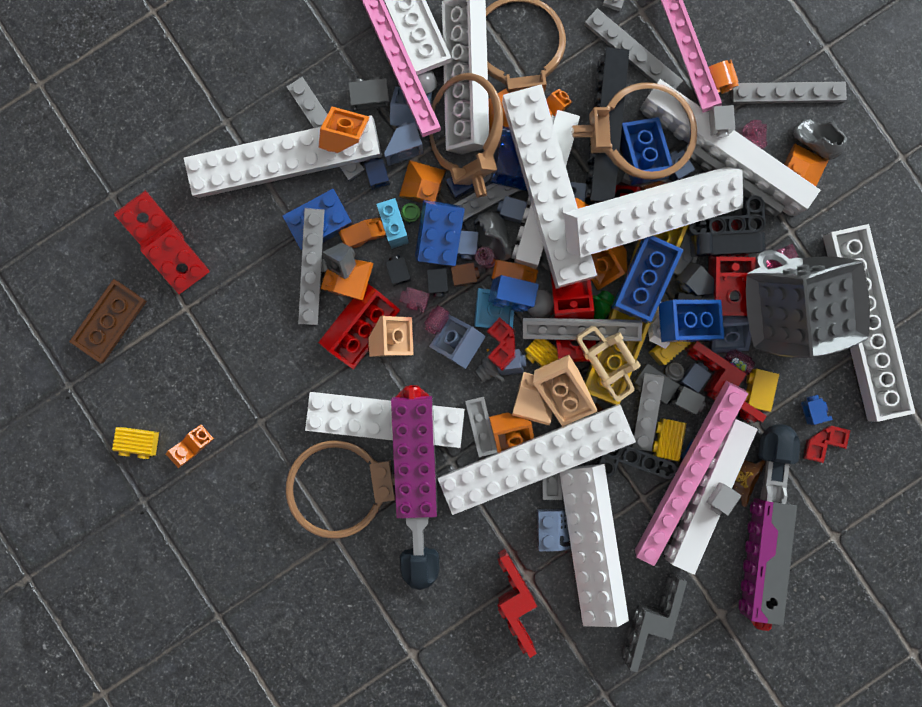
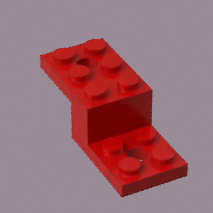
M146 190L114 213L115 217L140 244L141 252L178 294H181L210 272L185 242L181 231ZM146 213L149 218L146 222H140L137 219L138 214ZM181 263L186 264L187 270L179 272L176 269L177 265Z
M735 221L731 222L732 229L736 231L738 229V224ZM713 222L712 229L718 232L719 225ZM749 254L709 256L708 273L714 278V300L722 301L723 316H747L746 277L749 272L755 269L756 257H749ZM732 291H736L739 294V299L736 302L730 299Z
M551 273L554 318L594 319L591 280L556 289ZM556 340L558 359L569 355L573 362L590 361L585 358L580 346H573L571 344L574 340ZM582 340L588 350L596 345V340Z
M698 341L690 343L684 349L688 352L687 356L695 361L700 360L712 372L715 370L713 376L703 389L707 392V396L714 401L725 381L739 387L746 376V373ZM745 401L738 412L740 414L738 417L747 423L763 422L766 418L765 414Z
M506 549L498 552L500 558L497 560L503 572L508 571L509 575L507 577L513 589L498 597V611L503 619H508V628L513 637L517 635L518 645L522 653H527L531 658L537 654L535 646L519 617L536 608L537 605Z

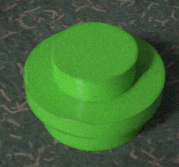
M408 203L403 206L401 215L405 221L415 222L420 216V209L416 204Z

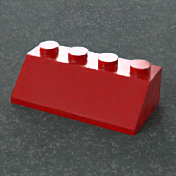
M367 284L363 300L353 298L318 343L354 370L369 350V336L380 316L395 317L400 309L379 291Z

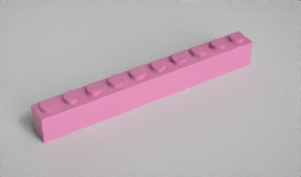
M725 381L635 548L637 558L655 566L748 396L744 389Z

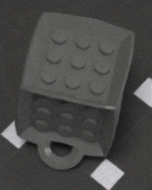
M766 250L758 255L755 261L756 269L749 272L746 277L747 316L754 348L785 357L815 358L846 350L869 338L870 303L867 279L862 261L842 257L789 259L782 253L773 250ZM768 260H776L783 266L768 269L766 262Z

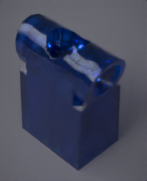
M503 126L502 135L495 154L497 171L492 173L490 183L528 191L510 128Z

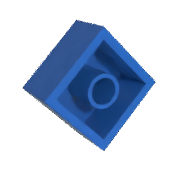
M500 275L492 281L488 302L493 303V306L498 308L512 307L511 310L515 312L527 311L535 305L539 284Z

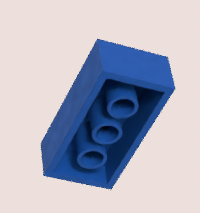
M655 236L643 238L611 308L637 320H642L646 324L652 322L684 249Z

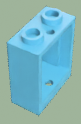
M396 199L378 203V211L391 249L408 244L409 240Z

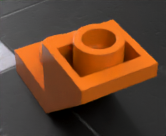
M561 89L551 93L546 99L551 117L552 115L556 116L557 110L564 111L572 103L568 94Z
M380 217L363 220L339 231L342 242L352 248L361 247L368 240L386 236Z
M495 260L492 279L503 275L536 283L538 270L522 264Z
M200 425L189 432L180 443L168 450L166 455L177 468H180L196 456L214 438Z

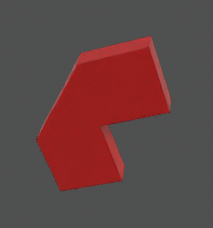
M499 317L487 330V333L500 344L487 358L503 371L515 358V331Z
M828 426L806 440L803 459L824 463L827 445L847 449L850 430L835 426Z

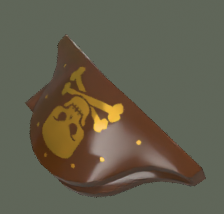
M744 460L734 482L733 489L742 495V506L745 508L766 464L765 460H761L756 464Z

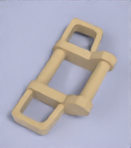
M590 326L578 334L575 339L584 352L583 355L587 360H590L602 379V385L606 387L612 398L619 402L634 392V386L628 373L635 371L641 365L628 350L622 340V334L618 332L605 338L595 326ZM594 331L601 341L588 350L582 339ZM616 344L627 364L622 365L608 375L596 355L607 347ZM623 376L628 388L619 395H616L610 385Z

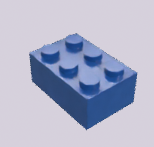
M659 117L622 123L620 146L623 157L629 164L637 169L651 172L661 171L673 166ZM629 175L631 185L665 180L670 177L641 179Z
M334 189L283 215L301 250L303 246L305 208L325 210L323 243L337 236L340 230L353 225Z
M423 200L415 251L417 261L456 266L465 208L461 205Z
M670 300L659 304L661 342H695L724 339L721 300Z

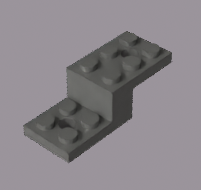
M671 573L670 577H667L665 581L666 592L665 596H662L660 600L661 610L638 604L637 609L635 608L633 611V626L628 629V644L624 646L622 651V658H624L623 660L630 671L638 673L648 634L672 640L687 581L677 574Z

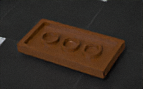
M113 279L69 342L103 364L147 300L116 279Z

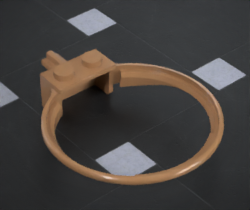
M498 0L486 8V16L504 4L525 2L542 7L554 19L559 31V47L553 59L544 67V70H541V75L510 78L509 74L504 76L505 72L497 69L487 61V74L503 83L509 93L541 84L545 93L546 77L557 68L565 51L566 35L560 18L551 7L540 0Z
M463 73L454 76L441 87L431 107L435 112L436 105L443 94L457 82L472 80L480 84L489 94L494 109L493 125L482 147L484 152L478 153L476 160L463 166V168H458V165L447 161L439 153L433 134H430L429 138L436 159L443 168L451 171L454 184L470 185L473 183L476 197L480 198L487 195L483 178L497 171L493 154L502 135L503 109L496 89L487 79L478 74Z
M638 83L620 90L611 99L607 107L593 108L589 114L590 125H573L571 131L572 137H590L591 153H606L611 161L623 172L641 179H660L677 172L690 159L697 142V123L689 104L673 89L657 83ZM647 88L658 89L675 97L687 114L691 130L689 145L684 156L673 166L653 172L643 171L629 164L619 154L617 149L613 152L610 140V110H613L617 103L627 94Z
M326 441L308 448L295 460L286 481V499L292 515L303 528L325 538H343L361 531L373 520L383 502L396 499L394 487L395 474L392 473L391 460L378 462L361 447L344 441ZM333 447L351 450L360 455L367 463L371 462L370 471L375 503L370 512L361 522L351 528L340 531L324 530L308 522L298 510L293 493L294 479L301 464L313 453Z

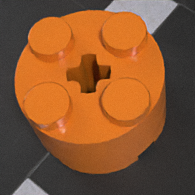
M732 60L722 61L709 66L718 93L724 94L739 86Z

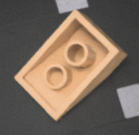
M569 355L534 371L533 384L562 427L597 412L585 382Z

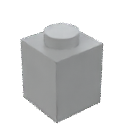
M734 105L714 106L709 111L710 135H717L719 138L727 137L735 130Z
M719 482L707 503L711 505L710 510L719 516L722 513L728 516L742 495Z

